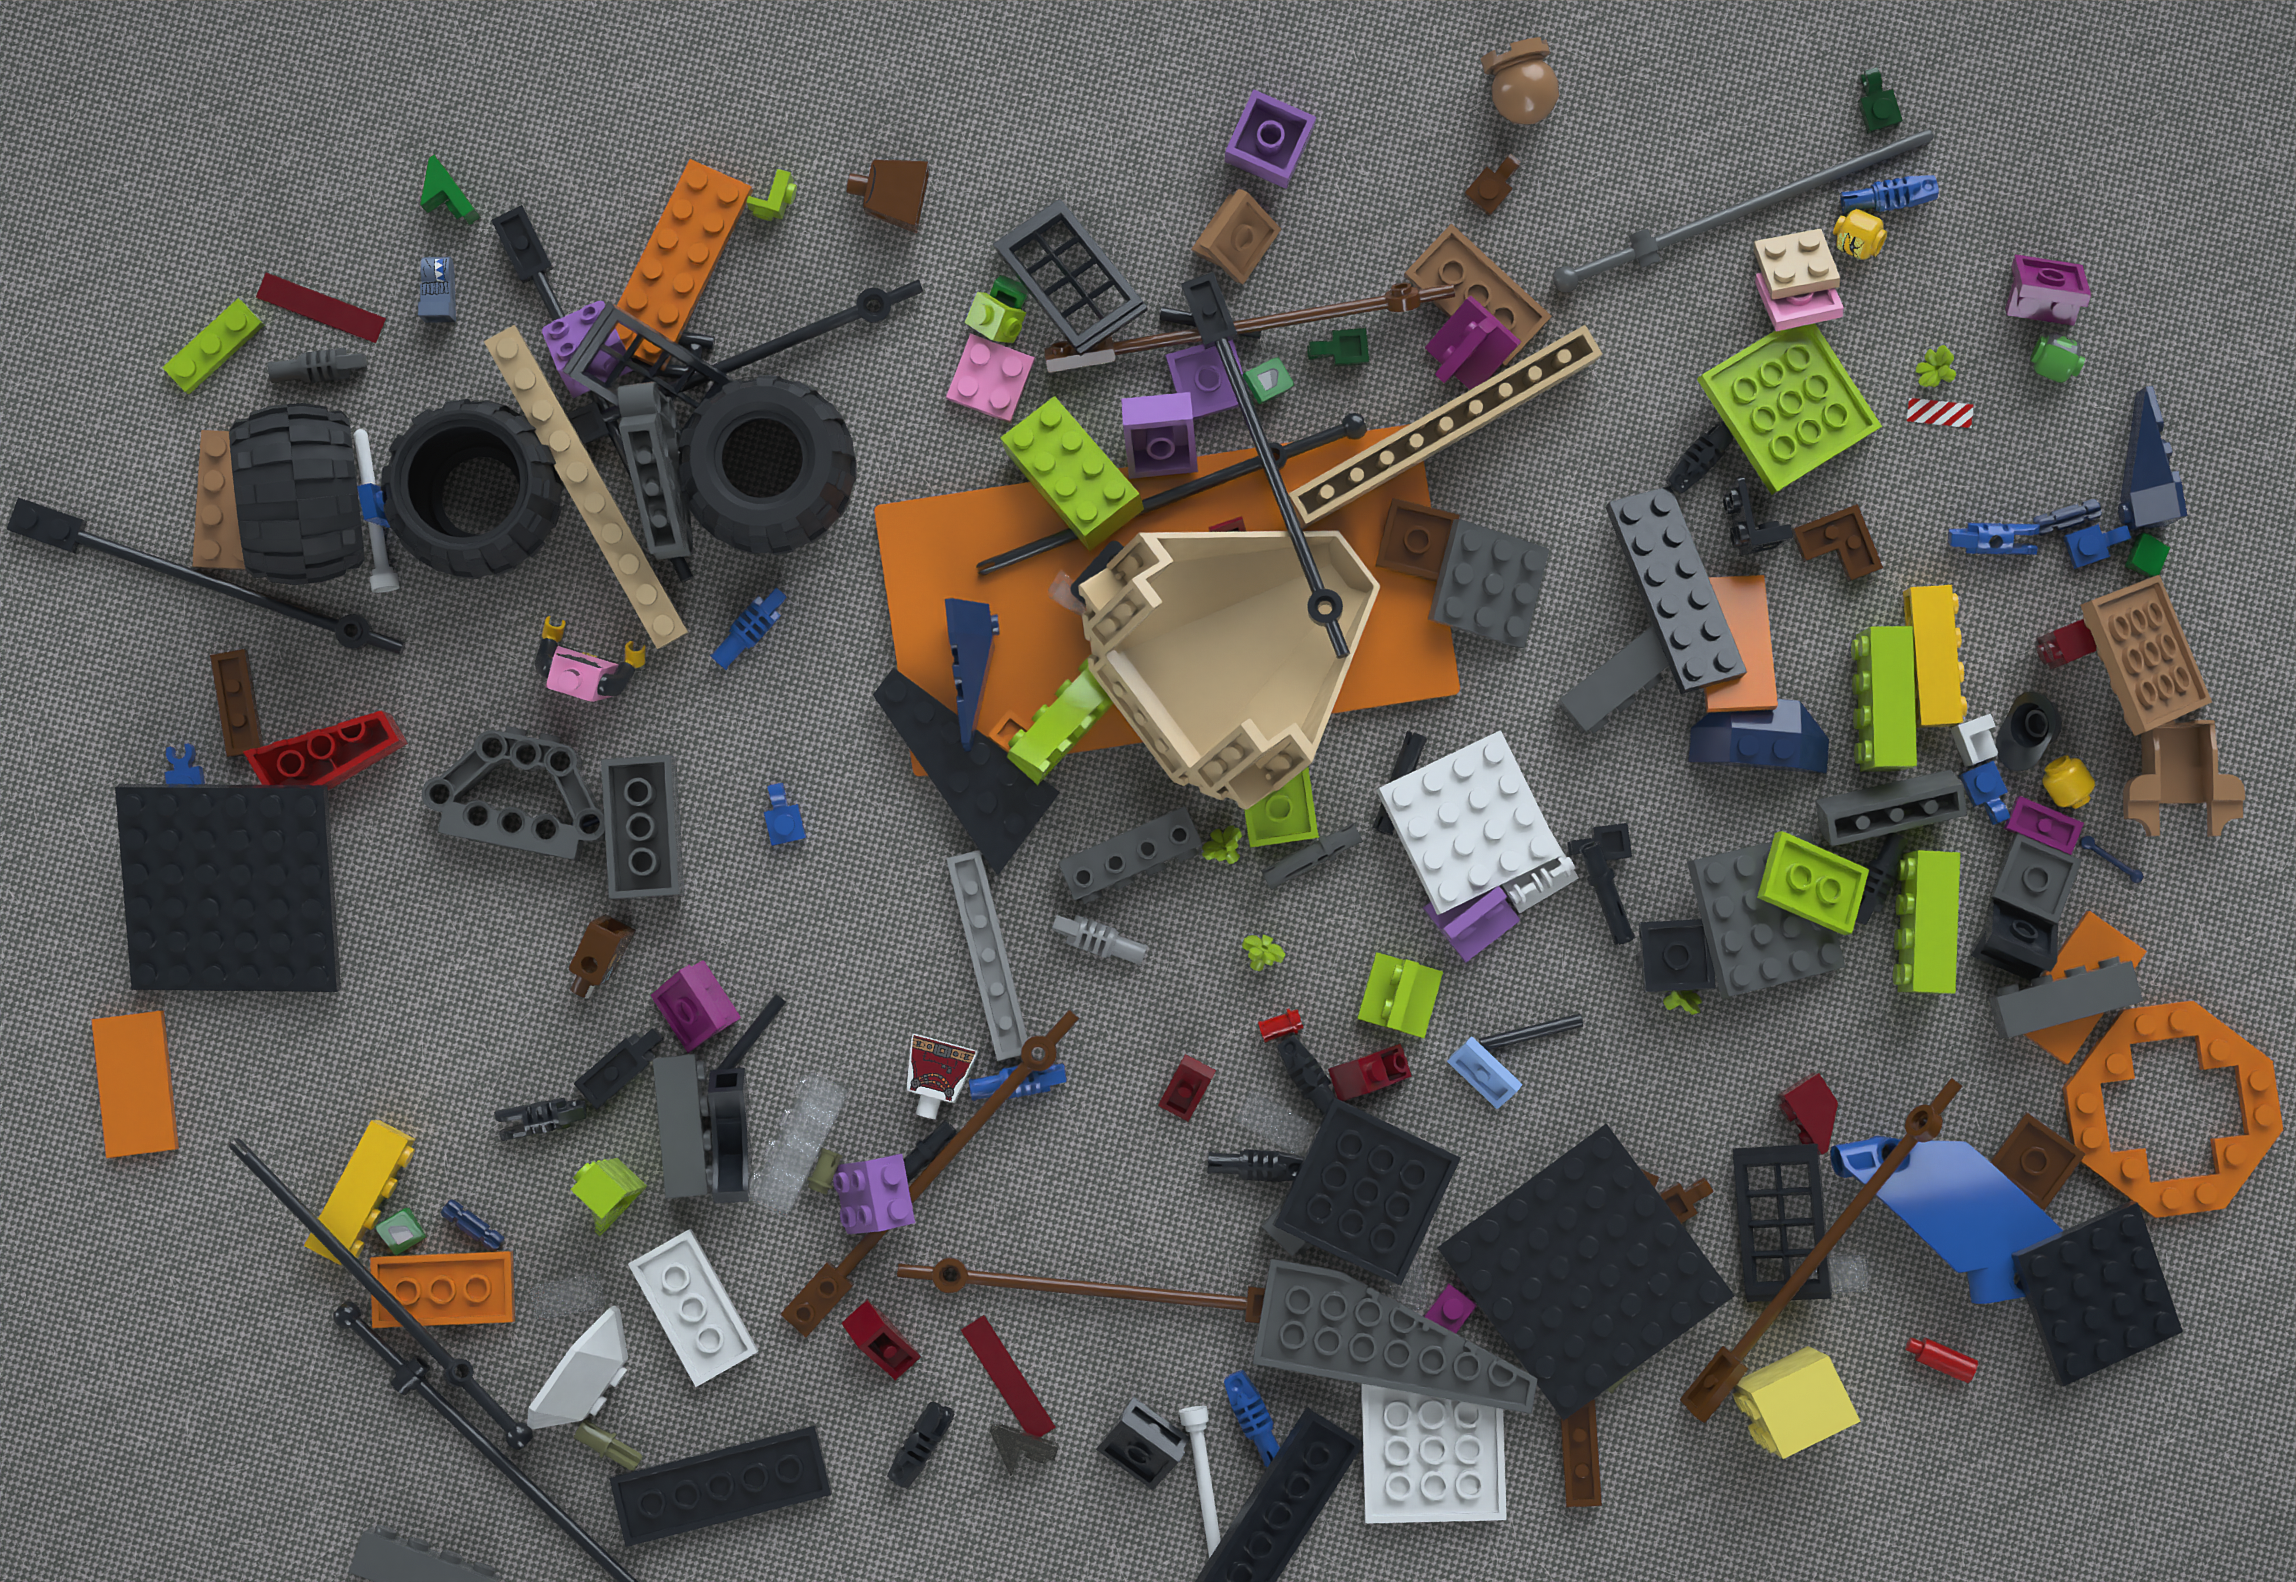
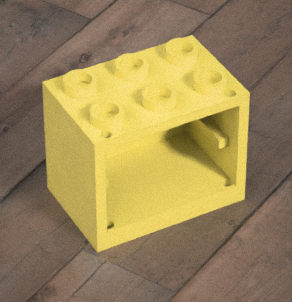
M1809 1346L1741 1378L1739 1383L1735 1385L1737 1392L1732 1393L1741 1413L1745 1412L1752 1421V1424L1748 1425V1429L1757 1445L1760 1444L1763 1449L1767 1448L1770 1454L1775 1453L1782 1459L1861 1422L1830 1357Z

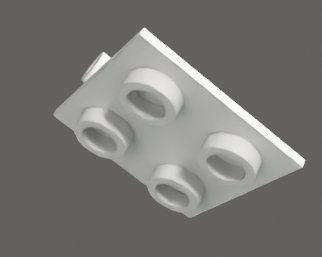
M1557 841L1556 843L1562 853L1561 856L1502 884L1519 913L1579 879L1574 871L1576 868L1572 860L1565 856Z

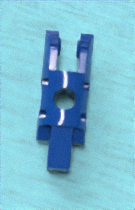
M1968 523V528L1949 529L1948 543L1951 547H1965V552L1972 554L2037 555L2038 546L2030 543H2014V535L2039 534L2040 524ZM1997 535L1993 542H1989L1991 537Z

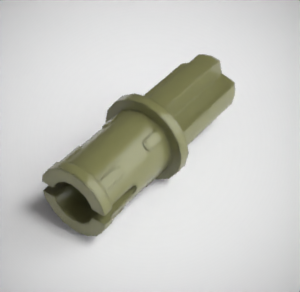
M586 1418L573 1437L575 1440L598 1452L600 1458L606 1455L631 1471L638 1467L643 1457L639 1452L617 1440L615 1432L610 1434Z

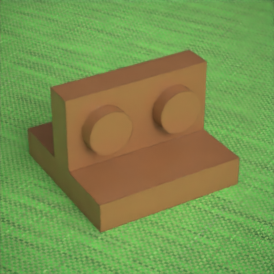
M1238 189L1234 195L1229 194L1191 250L1198 257L1220 266L1234 281L1243 285L1279 234L1281 228L1248 192Z

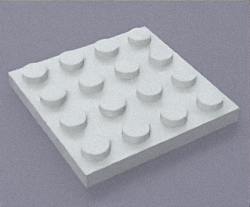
M1501 730L1376 790L1437 915L1562 855Z
M1361 1384L1365 1523L1506 1520L1503 1409Z

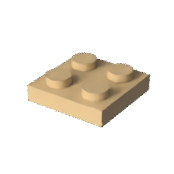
M1822 229L1754 241L1753 251L1771 300L1839 287L1840 276Z

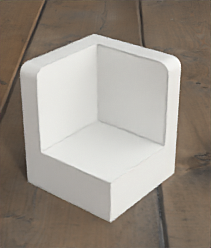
M1991 714L1950 728L1965 767L1992 758L1998 754L1989 731L1990 728L1996 727Z

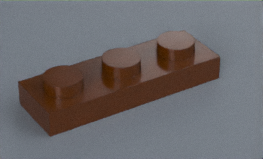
M241 649L210 655L226 756L228 758L245 756L243 751L263 747L248 650Z
M1594 1398L1564 1421L1561 1418L1566 1507L1602 1506Z

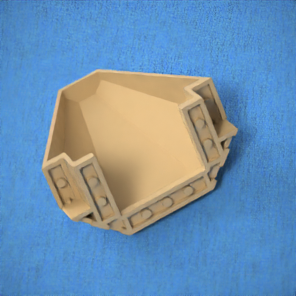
M1288 531L1138 533L1106 565V569L1078 586L1079 595L1083 596L1086 602L1087 611L1082 614L1085 639L1091 642L1092 655L1087 657L1089 671L1174 783L1182 786L1190 783L1198 786L1200 793L1219 800H1224L1227 797L1237 801L1238 807L1247 810L1271 792L1278 791L1312 763L1380 585L1339 531H1303L1325 589L1335 591L1342 599L1343 612L1338 623L1349 648L1350 655L1337 659L1326 628L1315 624L1309 618L1307 604L1312 592ZM1322 605L1318 610L1321 614H1329L1332 608L1329 605Z

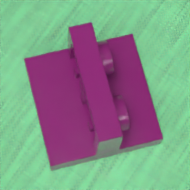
M2014 255L2011 265L2014 280L2005 307L2006 315L2074 326L2080 306L2088 307L2091 298L2083 265Z
M1469 296L1425 346V349L1442 364L1435 375L1444 384L1455 376L1471 390L1489 380L1519 346L1521 341L1478 301Z
M704 960L692 967L689 964L680 969L650 995L687 1053L698 1048L710 1037L741 1019V1016Z

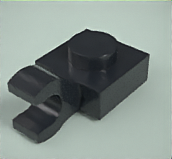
M1627 823L1592 827V838L1567 842L1569 856L1581 854L1579 848L1584 844L1600 841L1606 861L1632 857Z

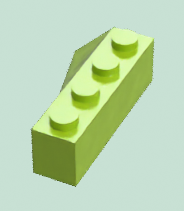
M1088 658L1078 668L1081 672L1078 678L1073 683L1067 679L1055 692L1054 695L1058 699L1050 707L1044 704L1031 718L1035 722L1034 725L1027 732L1022 729L1019 730L1008 743L1011 749L1007 758L1037 785L1114 704L1089 671Z
M614 1158L598 1160L596 1163L593 1161L591 1164L586 1163L573 1177L577 1183L570 1190L589 1207L594 1219L595 1234L601 1237L647 1188V1185L622 1161Z

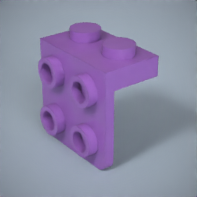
M603 301L586 305L576 312L553 321L542 329V334L557 371L573 398L591 389L571 378L562 369L605 307ZM615 327L604 344L624 355L627 350ZM600 350L586 371L606 382L619 361ZM626 366L619 377L633 370Z
M902 1154L838 1165L833 1177V1184L839 1194L841 1204L840 1220L848 1234L879 1232L915 1223Z

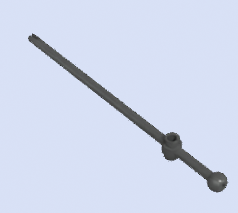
M1924 130L1655 237H1651L1648 228L1629 236L1632 246L1575 269L1569 266L1559 267L1553 274L1554 284L1559 292L1570 293L1576 289L1579 281L1632 260L1638 259L1641 268L1660 261L1657 251L1929 143L1933 140L1934 133L1931 130Z

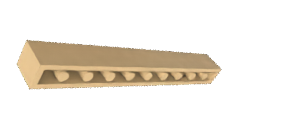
M513 325L485 340L486 347L526 418L536 428L534 432L543 445H549L556 462L554 467L656 648L660 649L688 634L689 631L519 329Z
M1586 325L1290 492L1289 497L1302 530L1594 364L1603 354Z

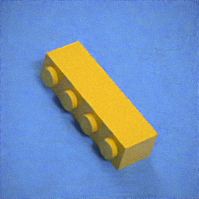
M1952 585L1910 587L1903 591L1905 625L1913 626L1916 728L1959 725L1963 723V717L1967 715L1966 698L1961 696L1960 683L1964 681V666L1962 662H1958L1957 648H1960L1962 643L1960 628H1955L1954 614H1957L1959 610L1958 596L1956 593H1953Z
M371 1120L318 1218L356 1258L359 1257L365 1243L361 1240L367 1228L372 1230L381 1216L382 1212L378 1210L384 1197L389 1199L397 1187L398 1180L395 1179V1176L400 1167L405 1168L415 1152V1149L412 1148L415 1141L414 1138L381 1120ZM310 1233L304 1246L326 1257L327 1259L339 1265H342V1263L312 1233Z

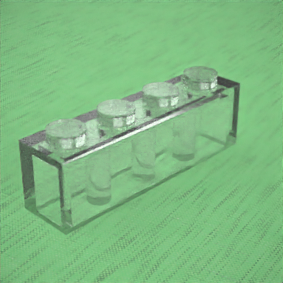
M810 1072L808 1077L802 1075L794 1091V1094L799 1097L793 1109L789 1107L785 1109L778 1123V1126L783 1129L777 1140L771 1138L764 1151L763 1158L767 1159V1162L762 1172L756 1170L751 1178L750 1190L752 1192L749 1200L784 1217L790 1216L807 1181V1177H809L851 1089L816 1072Z

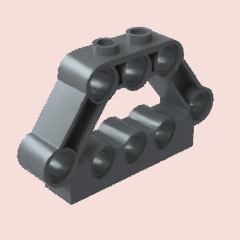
M655 381L619 386L618 402L622 417L619 429L649 554L654 553L657 560L692 556L691 511L680 490L676 470L679 466L678 446L681 435L671 397H665L659 391Z
M506 726L505 732L487 730L477 737L472 749L440 777L429 779L422 788L424 804L428 808L442 813L438 833L575 861H580L584 841L598 843L605 840L604 811L600 810L583 774L582 758L574 748L560 743L561 737L540 733L539 739L527 737V730ZM493 740H500L502 744L501 753L497 757L490 758L487 753L489 743ZM533 746L536 750V758L532 763L525 765L521 760V753L525 748ZM567 753L570 757V765L566 770L558 771L555 767V759L558 755ZM511 761L516 767L527 772H536L541 768H546L553 775L574 821L573 826L567 825L560 818L551 814H540L532 818L526 811L516 807H507L497 811L492 804L481 800H473L467 804H461L460 802L463 796L497 766ZM441 786H447L450 791L449 799L443 804H438L435 799L436 790ZM484 807L488 813V818L483 825L476 826L473 822V813L476 809ZM518 814L521 817L522 825L518 831L510 833L506 822L511 815ZM596 815L600 821L599 829L593 834H588L584 829V822L589 816ZM547 821H552L556 826L555 835L545 840L540 833L541 826Z

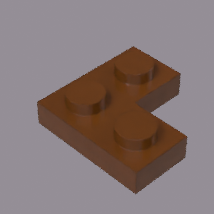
M1858 504L1792 529V534L1803 562L1836 550L1848 582L1883 568Z

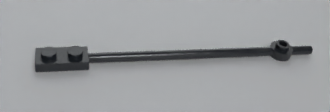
M521 205L492 219L491 221L521 282L524 284L533 280L552 321L565 317L545 275L546 272L554 269L525 208ZM592 390L588 391L592 402H597L600 411L610 407L607 399ZM615 420L607 423L606 426L610 433L609 437L631 479L619 424ZM684 557L669 558L681 583L694 577Z
M1214 272L1181 283L1182 291L1204 348L1208 349L1214 346L1217 348L1312 592L1307 604L1309 618L1315 624L1326 628L1337 659L1344 658L1350 655V651L1338 623L1343 612L1342 599L1335 591L1325 589L1230 346L1229 341L1238 338ZM1322 605H1329L1332 611L1329 614H1321L1318 609Z
M918 279L887 293L882 289L874 287L865 289L858 296L855 306L715 363L712 366L724 374H728L860 318L869 323H879L887 318L892 305L923 293V288ZM869 301H878L880 309L877 312H870L867 309ZM696 371L681 392L711 380ZM681 378L674 380L668 384L672 387H675ZM658 387L659 391L665 397H668L670 395L668 391L664 390L661 387ZM596 401L566 413L583 445L609 435L606 424L622 418L620 408L617 405L600 411Z
M19 497L6 529L74 554L80 544L332 631L341 645L352 650L362 649L369 644L402 655L405 648V642L374 632L369 621L360 615L349 614L339 620L85 532L84 529L87 521ZM356 625L358 629L357 634L354 637H349L347 634L348 628Z

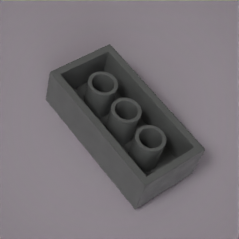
M672 755L601 759L609 899L618 901L685 896L676 757Z

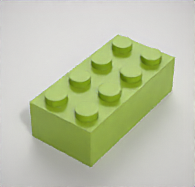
M1055 396L1000 437L1008 457L1089 551L1144 510L1140 493Z
M1913 626L1869 627L1856 634V640H1852L1851 643L1852 660H1857V674H1854L1852 678V691L1854 695H1858V709H1854L1853 725L1854 729H1859V743H1855L1854 759L1856 764H1860V772L1904 771L1917 766Z
M1917 850L1904 853L1902 860H1899L1897 864V880H1901L1902 883L1901 894L1897 895L1895 902L1896 915H1900V929H1896L1894 934V948L1899 950V964H1895L1893 967V983L1898 985L1897 992L1955 994L1960 852Z

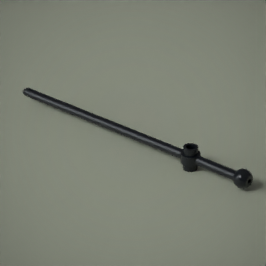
M1349 413L1342 419V424L1285 446L1275 442L1269 443L1272 453L1279 455L1280 458L1276 461L1278 469L1281 470L1286 465L1287 459L1344 437L1352 440L1360 439L1366 434L1367 427L1361 414ZM1259 456L1142 500L1144 510L1135 517L1263 469ZM1068 528L979 562L976 568L994 562L995 566L978 572L980 575H986L1079 538Z
M234 1138V1141L246 1154L244 1155L230 1142L229 1148L444 1368L443 1378L446 1384L453 1388L462 1387L506 1432V1441L510 1447L516 1450H521L533 1438L532 1429L526 1423H516L474 1380V1371L471 1363L462 1358L454 1359L241 1139ZM455 1368L460 1370L461 1378L455 1374Z
M345 1301L333 1313V1320L337 1326L344 1329L351 1328L395 1370L396 1376L391 1380V1385L397 1392L407 1395L411 1390H416L617 1582H638L425 1380V1375L430 1370V1366L424 1359L415 1355L410 1361H405L360 1318L361 1310L357 1304Z

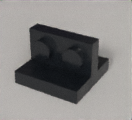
M1992 900L1988 906L1987 923L1971 948V956L2031 981V979L2039 977L2044 969L2051 972L2057 963L2058 924L2052 925L2001 902Z
M1702 919L1639 923L1641 951L1636 954L1637 968H1642L1644 993L1716 989L1715 971Z
M1133 1397L1122 1411L1114 1426L1101 1440L1096 1450L1148 1488L1154 1490L1180 1462L1185 1453L1183 1449L1190 1437Z

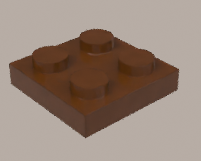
M1392 498L1375 567L1437 582L1453 520L1459 519L1460 515Z
M2025 1112L1989 1162L2012 1181L2037 1206L2045 1211L2083 1159L2085 1153Z

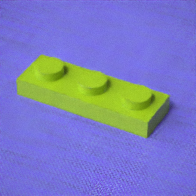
M237 298L162 368L189 395L265 325L241 299Z

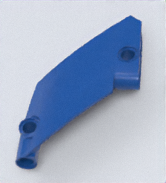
M1876 1135L1868 1140L1834 1145L1830 1150L1832 1168L1837 1176L1843 1178L1854 1177L1865 1185L1885 1161L1881 1156L1883 1147L1886 1144L1888 1145L1890 1155L1902 1139ZM1931 1140L1925 1143L1918 1142L1876 1194L1956 1273L1967 1272L1971 1303L1987 1304L2026 1297L2020 1279L2017 1284H2014V1275L2017 1270L2011 1254L2063 1231L2024 1192L1966 1141Z

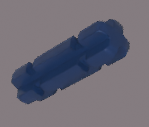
M2090 499L2082 502L2081 506H2078L2077 503L2052 511L2050 516H2047V513L2033 518V524H2040L2038 535L2043 536L2053 533L2055 528L2059 531L2082 524L2085 521L2084 519L2092 521L2102 516L2101 506L2096 499Z
M449 1200L442 1208L441 1215L450 1222L455 1221V1226L475 1241H482V1246L490 1252L497 1251L502 1245L504 1236L496 1230L491 1231L488 1224L469 1210L464 1211L463 1206L457 1201Z

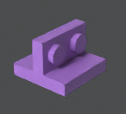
M1500 886L1437 915L1431 901L1423 907V910L1464 963L1520 921V918L1506 902L1505 898L1507 896Z

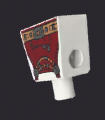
M918 1034L912 1035L907 1091L921 1094L916 1110L917 1115L936 1120L941 1100L951 1103L957 1101L979 1051Z

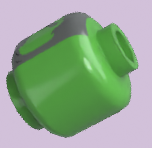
M2052 332L2048 336H2041L2038 339L2031 353L2030 362L2034 363L2033 368L2037 374L2055 382L2063 383L2071 375L2078 376L2084 365L2085 358L2080 356L2082 349L2078 341L2057 332Z

